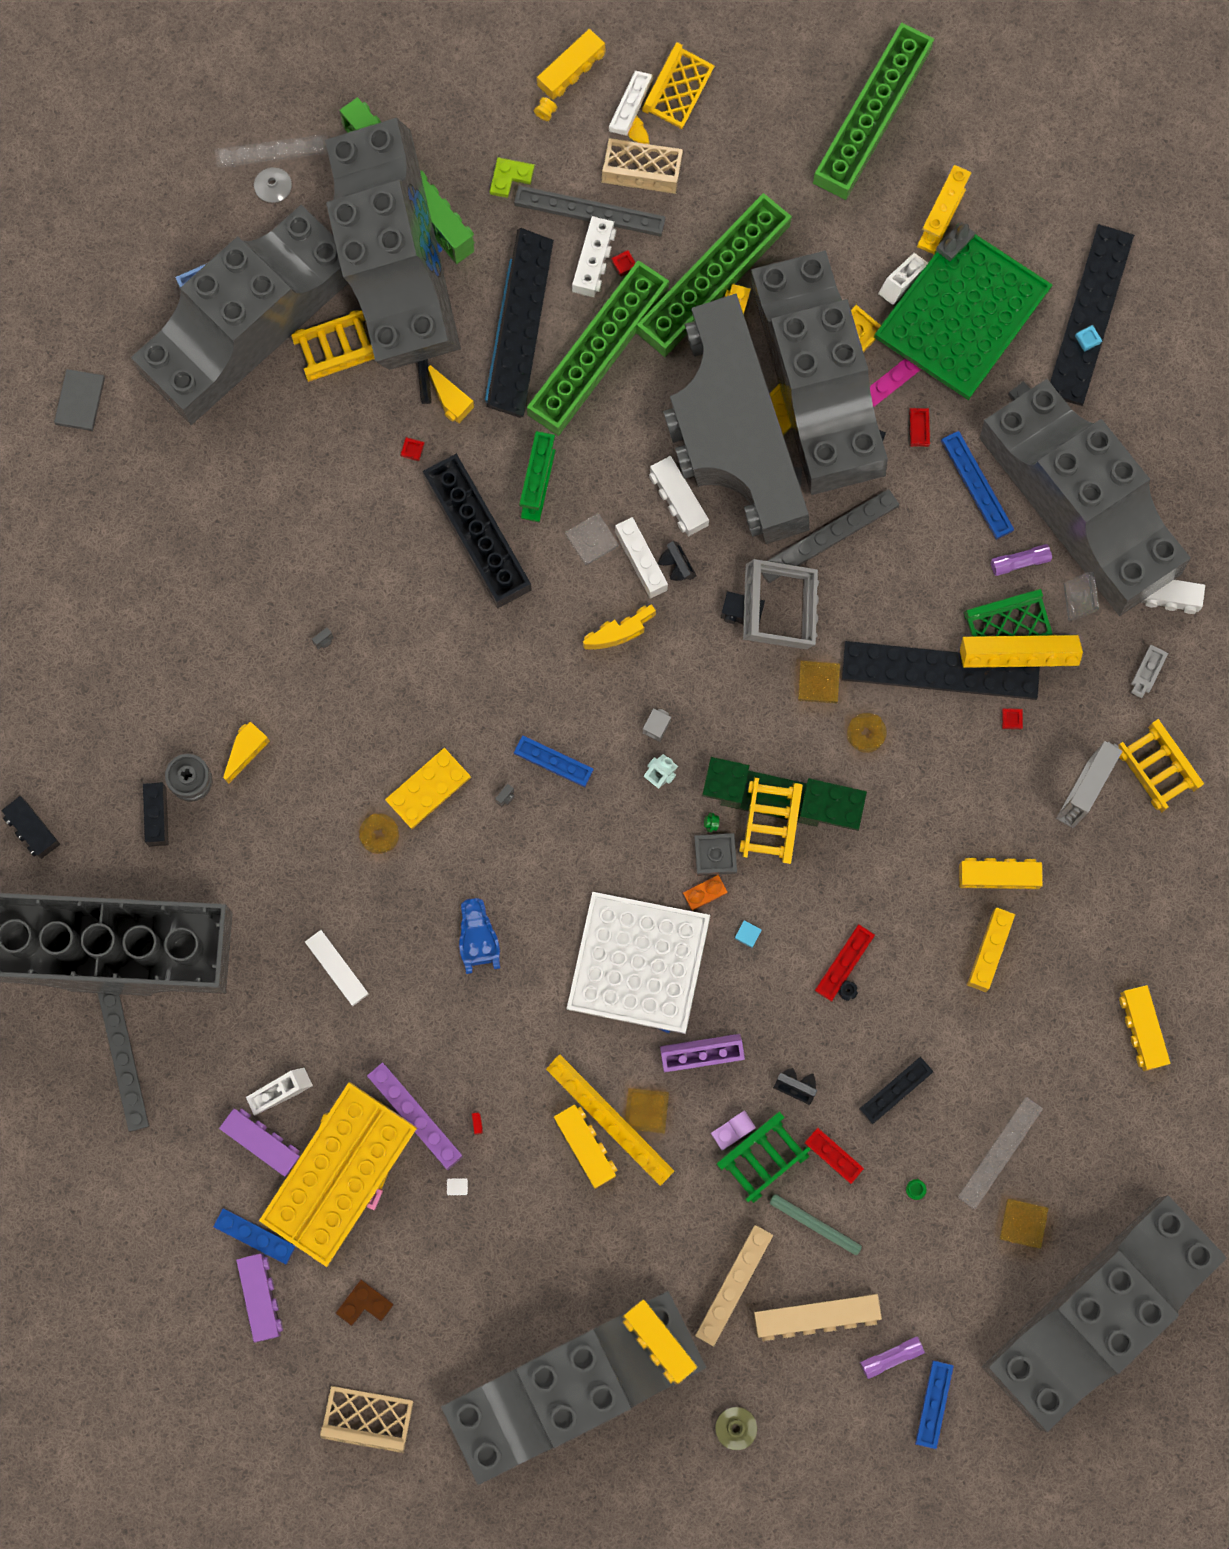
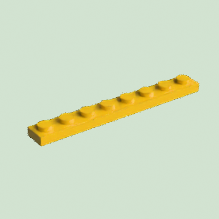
M558 1055L546 1068L567 1092L660 1186L675 1172L561 1055Z

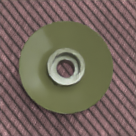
M740 1407L726 1409L716 1421V1436L720 1443L728 1449H745L756 1438V1420L746 1409ZM734 1424L740 1426V1430L736 1433L732 1431Z

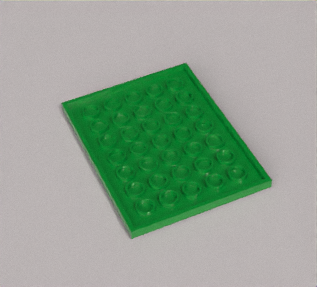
M975 234L973 239L951 262L939 252L935 253L877 330L874 338L969 400L1053 285Z

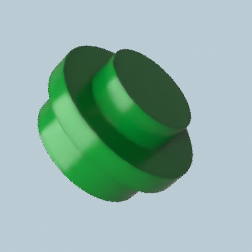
M711 812L704 819V827L707 828V832L717 831L719 827V816Z
M914 1179L907 1184L906 1193L909 1198L920 1200L926 1195L927 1188L923 1181Z

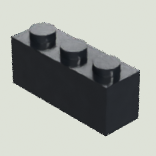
M163 782L143 784L145 843L149 847L169 845L167 787Z
M21 795L1 810L5 815L3 817L4 821L9 827L13 825L16 828V836L21 842L25 840L29 844L27 849L34 857L37 855L43 859L60 845L59 841Z

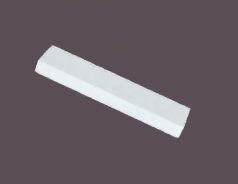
M638 71L634 72L609 125L610 132L622 135L628 134L652 83L653 75Z
M322 930L305 941L352 1006L369 995Z

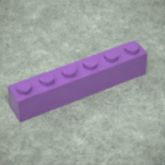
M383 1062L367 1075L404 1119L418 1127L415 1133L447 1170L463 1158L461 1153Z

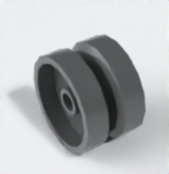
M181 754L175 757L168 764L165 771V781L169 789L179 799L187 802L198 801L204 798L210 792L213 784L212 773L209 767L199 756L193 754Z

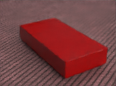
M910 408V447H929V408Z

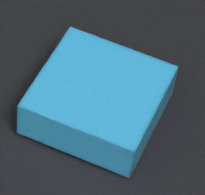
M1093 325L1075 335L1084 352L1102 342Z
M743 921L735 939L753 948L762 930Z

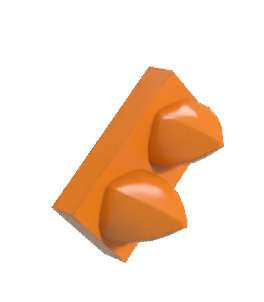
M719 875L683 892V895L690 909L694 911L728 892Z

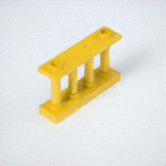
M956 165L953 166L922 228L924 233L917 245L918 248L933 255L935 254L936 248L940 244L966 191L964 187L972 172Z
M362 310L352 311L347 316L306 330L300 329L291 334L294 345L300 343L308 366L304 368L308 382L375 359L372 345L369 344L362 322L366 321ZM351 325H355L362 344V348L356 351L351 350L343 329ZM337 332L344 351L343 355L333 356L325 334ZM316 337L319 338L326 360L321 363H315L308 344V340Z
M1157 719L1148 727L1149 733L1128 747L1122 742L1118 745V749L1122 750L1119 758L1122 761L1125 760L1151 797L1153 807L1162 813L1169 807L1166 804L1167 801L1187 788L1192 789L1193 792L1204 785V782L1163 724ZM1153 739L1157 740L1161 745L1160 750L1138 763L1132 753ZM1169 756L1173 762L1172 766L1149 779L1143 769L1160 758ZM1175 772H1180L1184 778L1183 782L1161 796L1155 785Z
M754 777L753 781L749 782L748 793H751L745 840H741L739 852H743L742 856L746 858L748 857V851L779 855L783 863L791 864L802 784L793 783V787L789 788L758 784L759 778ZM757 792L788 796L787 798L791 799L790 807L781 808L755 804ZM754 812L785 816V818H788L787 826L780 828L752 824ZM751 831L780 835L782 838H785L784 846L779 848L751 844Z

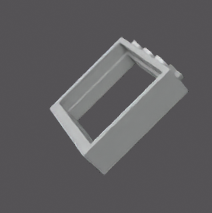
M757 559L748 562L745 571L743 640L801 649H809L815 646L816 638L818 637L816 633V624L818 622V615L816 613L819 601L817 595L819 580H817L818 570ZM761 572L804 579L802 639L759 632Z
M1104 741L1089 758L1056 819L1074 828L1088 814L1122 753V750L1118 749L1119 746L1117 744L1113 745Z

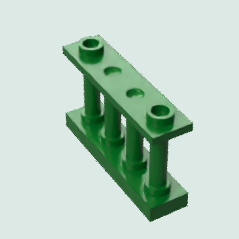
M539 431L535 433L519 504L520 507H523L521 519L540 523L556 449H553L554 434Z
M780 1111L716 1164L720 1171L724 1168L726 1171L729 1170L749 1194V1197L745 1199L746 1203L750 1200L755 1203L763 1196L760 1193L797 1161L801 1164L810 1157L808 1152L811 1149L807 1147L802 1151L783 1128L781 1121L785 1117ZM771 1129L779 1134L797 1156L788 1164L767 1140L766 1133ZM755 1142L758 1145L761 1144L781 1169L773 1177L769 1175L751 1153L752 1149L750 1147ZM740 1155L742 1158H746L765 1182L757 1190L754 1189L735 1165L736 1162L734 1160Z

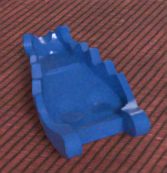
M478 898L467 899L461 903L462 923L459 941L460 954L466 974L473 973L472 966L493 963L494 969H500L499 942L486 915L484 902Z

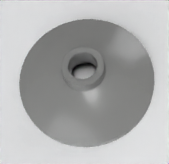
M272 167L261 171L254 182L257 196L269 203H277L284 200L290 194L292 188L290 176L280 168ZM270 181H275L274 184H269Z

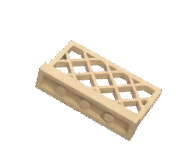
M609 138L602 170V183L676 194L683 149ZM612 146H619L622 151L615 154L611 148ZM638 149L641 153L634 157L630 151ZM650 152H657L659 156L652 159L648 154ZM627 154L630 159L623 163L619 157ZM670 154L678 155V159L670 162L667 156ZM645 157L649 162L642 166L637 160ZM663 159L667 165L660 169L656 163ZM614 160L619 164L618 167L608 166ZM634 163L638 169H628L627 166ZM653 166L656 172H647L645 169ZM671 168L675 176L666 175L664 172Z
M331 1386L320 1436L322 1439L404 1453L413 1401ZM335 1392L343 1393L347 1398V1401L339 1407L333 1401ZM359 1396L364 1397L368 1404L358 1411L352 1401ZM379 1400L385 1401L389 1408L378 1415L373 1404ZM350 1403L356 1413L345 1420L340 1409ZM332 1404H333V1406L335 1407V1410H333V1411L331 1412ZM399 1404L408 1405L407 1413L399 1418L393 1408ZM371 1407L376 1417L366 1423L360 1413ZM391 1410L397 1420L386 1427L380 1417ZM338 1412L343 1422L337 1426L328 1425L330 1416ZM358 1415L364 1425L358 1430L351 1429L347 1422ZM404 1418H406V1419H405V1424L403 1425V1423H402L401 1421H402ZM377 1419L385 1428L378 1434L372 1433L368 1427ZM399 1423L403 1428L402 1438L393 1437L389 1429ZM364 1428H367V1430H368L369 1432H365V1431H362V1430H363Z

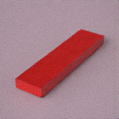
M858 924L815 989V992L832 1002L875 934Z

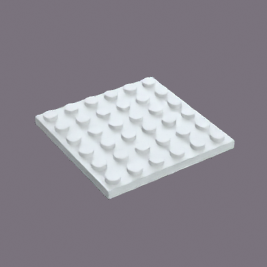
M592 892L567 1010L686 1034L710 915Z

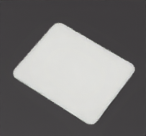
M447 1179V1195H467L468 1180Z

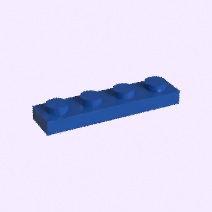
M523 735L514 751V755L584 788L594 771L593 768Z
M224 1208L213 1226L286 1265L296 1248L292 1243Z
M932 1361L915 1441L917 1445L937 1449L953 1365Z

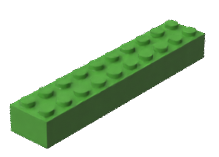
M901 22L816 170L813 184L844 200L848 198L930 54L934 38Z
M358 97L340 109L343 128L347 133L381 123L376 115L373 116L370 113L371 110L367 103H362ZM421 170L436 241L457 265L474 252V234L468 226L465 227L462 224L459 214L452 212L448 201L438 195V189L435 185L428 183L427 176Z
M763 193L637 324L636 333L662 356L666 357L687 335L685 324L694 321L691 308L721 299L726 294V291L731 289L732 284H735L790 227L792 216Z
M638 260L527 406V415L559 436L635 336L637 324L668 292L669 280Z

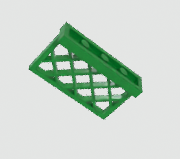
M1038 589L964 611L963 614L965 620L967 619L971 636L977 637V634L980 635L979 637L987 636L984 633L989 625L998 630L996 636H999L1000 632L1008 636H1015L1019 626L1029 631L1027 636H1030L1031 633L1035 634V636L1053 635L1042 599V590ZM1038 603L1040 612L1037 616L1028 612L1031 604ZM1014 609L1023 612L1019 622L1009 617ZM996 614L1005 618L1000 627L991 623L993 616ZM1026 614L1035 619L1031 629L1021 624ZM981 620L986 623L982 633L974 628L973 621ZM1007 620L1017 624L1012 634L1003 629ZM1038 621L1045 625V633L1039 634L1033 630Z

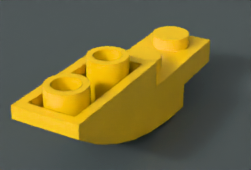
M652 604L648 607H641L632 618L629 616L622 620L620 626L616 620H613L611 623L610 621L605 622L600 626L599 631L596 633L591 632L584 637V649L613 647L636 638L644 633V626L642 624L656 616L655 608Z

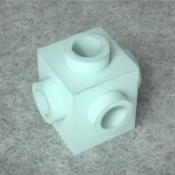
M663 754L658 759L654 757L647 766L649 769L644 777L659 789L666 782L668 784L672 782L676 777L674 772L678 766L672 759Z

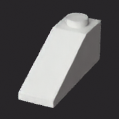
M913 253L887 277L878 294L894 305L911 287L928 262Z
M300 1068L284 1074L250 1094L246 1099L253 1114L257 1115L300 1094L313 1085L305 1068Z

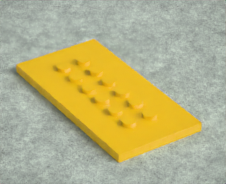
M349 1082L259 1221L327 1267L418 1127Z

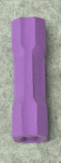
M1048 544L1020 553L993 558L991 560V567L994 575L998 576L1019 568L1049 562L1052 559V553Z
M914 1337L895 1348L860 1362L867 1379L882 1373L884 1370L906 1360H911L925 1352L918 1337Z

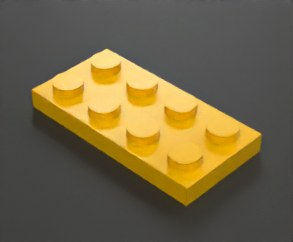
M443 748L388 796L385 801L412 830L466 783L471 776Z

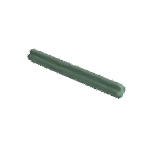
M773 1195L770 1205L852 1254L858 1255L861 1251L862 1246L778 1195Z

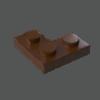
M360 1280L335 1314L351 1326L354 1325L364 1310L382 1322L394 1304L363 1280Z

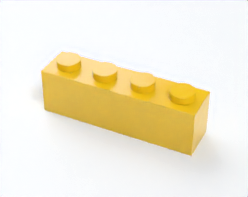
M588 29L537 77V86L552 100L557 96H562L570 84H575L583 72H588L596 60L599 61L605 55V42Z
M965 858V861L959 864L960 888L1040 889L1043 886L1042 862H1036V859H1025L1024 862H1016V859H1004V862H999L995 858H986L984 861H977L976 858Z
M997 907L993 910L967 986L983 992L989 990L1015 914Z
M1148 985L1125 990L1120 993L1119 1002L1122 1009L1125 1008L1127 1015L1125 1016V1023L1128 1028H1131L1133 1035L1130 1037L1131 1043L1138 1052V1056H1136L1138 1066L1142 1067L1143 1071L1171 1064Z
M574 1104L554 1116V1119L591 1184L596 1189L615 1178L616 1174L614 1172L618 1170L612 1160L607 1161L604 1155L607 1151L603 1144L596 1142L594 1136L597 1134L592 1125L587 1126L585 1123L586 1115L581 1107L577 1108Z
M644 1299L622 1316L625 1319L622 1322L629 1332L634 1331L638 1336L636 1341L643 1349L647 1347L651 1352L649 1357L656 1366H662L665 1370L663 1375L670 1383L673 1381L675 1384L680 1383L697 1368Z

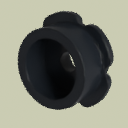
M845 981L838 994L846 1001L855 999L858 994L857 985L853 982Z

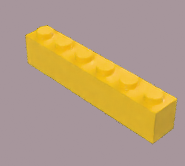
M1079 635L963 637L960 654L963 667L1079 666L1083 650Z

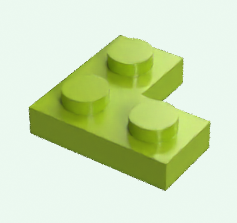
M498 158L490 195L508 198L512 181L531 185L535 168L534 164Z

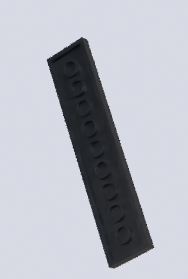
M1098 224L1050 380V383L1064 401L1079 406L1084 404L1102 342L1084 352L1075 335L1093 325L1103 341L1134 238V234Z
M521 227L517 230L486 405L488 408L518 418H522L525 412L554 242L553 239Z
M845 641L841 680L1037 700L1040 666L963 667L960 652Z

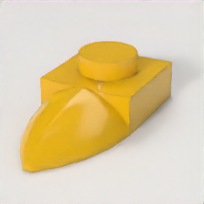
M636 115L627 135L637 143L649 144L648 133L643 126V122Z

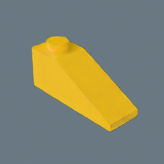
M430 365L428 367L429 376L442 404L445 416L452 422L455 420L457 423H460L474 408L473 400Z
M251 722L244 724L238 730L239 734L236 736L223 776L228 784L270 742L268 737Z

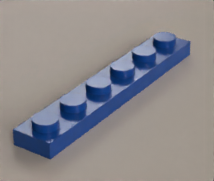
M957 431L943 438L941 443L995 539L997 540L1013 532L1012 524L960 432Z

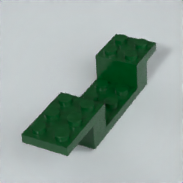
M715 757L710 758L702 796L721 800V806L749 812L751 793H748L749 782L753 781L754 777L759 778L758 784L782 788L793 787V783L802 784V792L797 819L798 823L817 827L820 822L859 831L867 791L808 778L807 783L749 771L750 765ZM757 792L755 804L786 808V806L790 807L791 799L787 798L788 796ZM754 812L757 814L788 820V818H785V816Z

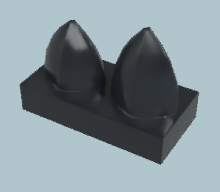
M672 541L667 544L668 549L660 556L658 565L667 566L677 563L670 574L671 580L682 581L695 578L697 575L680 543Z
M794 1068L780 1073L773 1087L808 1105L811 1104L817 1092L814 1074L805 1076L799 1082L797 1081Z

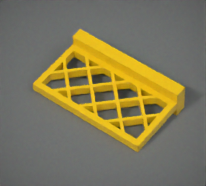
M676 42L641 111L647 114L650 112L683 129L714 65L683 49V45ZM682 55L690 59L691 65L682 66L680 60ZM704 66L709 70L707 74L699 75L696 67ZM693 68L695 77L687 79L684 70ZM681 71L683 80L675 82L673 73ZM697 80L699 89L691 91L688 82ZM685 83L688 92L679 94L676 86ZM673 87L675 95L667 97L664 91L665 88ZM689 96L692 103L683 106L681 97ZM677 99L680 107L671 109L668 101ZM665 102L668 111L661 112L655 109L657 104ZM681 111L683 115L682 122L674 119L673 113Z

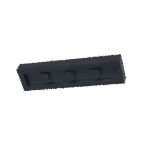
M920 1056L859 1109L860 1112L873 1125L934 1071Z

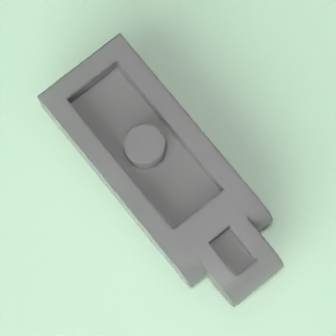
M1152 645L1149 646L1131 683L1134 686L1132 694L1142 698L1145 692H1150L1168 655L1167 652Z

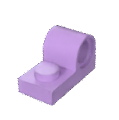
M743 1111L713 1131L711 1135L720 1149L724 1150L756 1129L746 1111Z

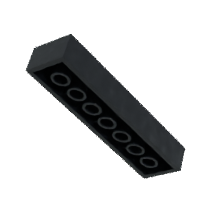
M457 453L423 471L424 480L497 609L532 591L528 577Z

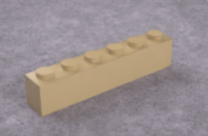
M756 1225L753 1226L698 1328L695 1337L711 1346L715 1345L771 1241L772 1234Z
M878 1294L753 1312L757 1338L762 1337V1341L774 1340V1335L780 1334L783 1335V1338L795 1337V1332L803 1331V1335L815 1334V1329L821 1328L824 1329V1332L836 1331V1326L844 1325V1329L856 1328V1323L864 1322L865 1326L877 1325V1320H882Z

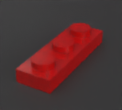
M819 1128L804 1143L849 1184H852L864 1170L858 1162Z

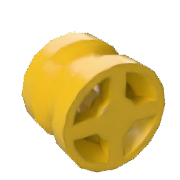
M542 97L539 101L540 105L535 107L534 113L542 120L550 121L551 114L557 110V105L552 100Z

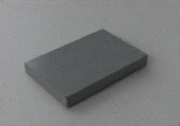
M66 369L54 420L55 425L93 431L105 376Z

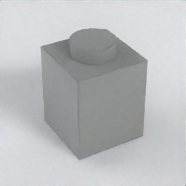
M653 708L643 728V734L660 742L671 722V717L668 716L669 713L662 709L656 710Z

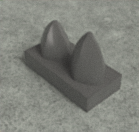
M960 222L937 246L936 251L951 262L973 239L975 232L969 228L968 224Z

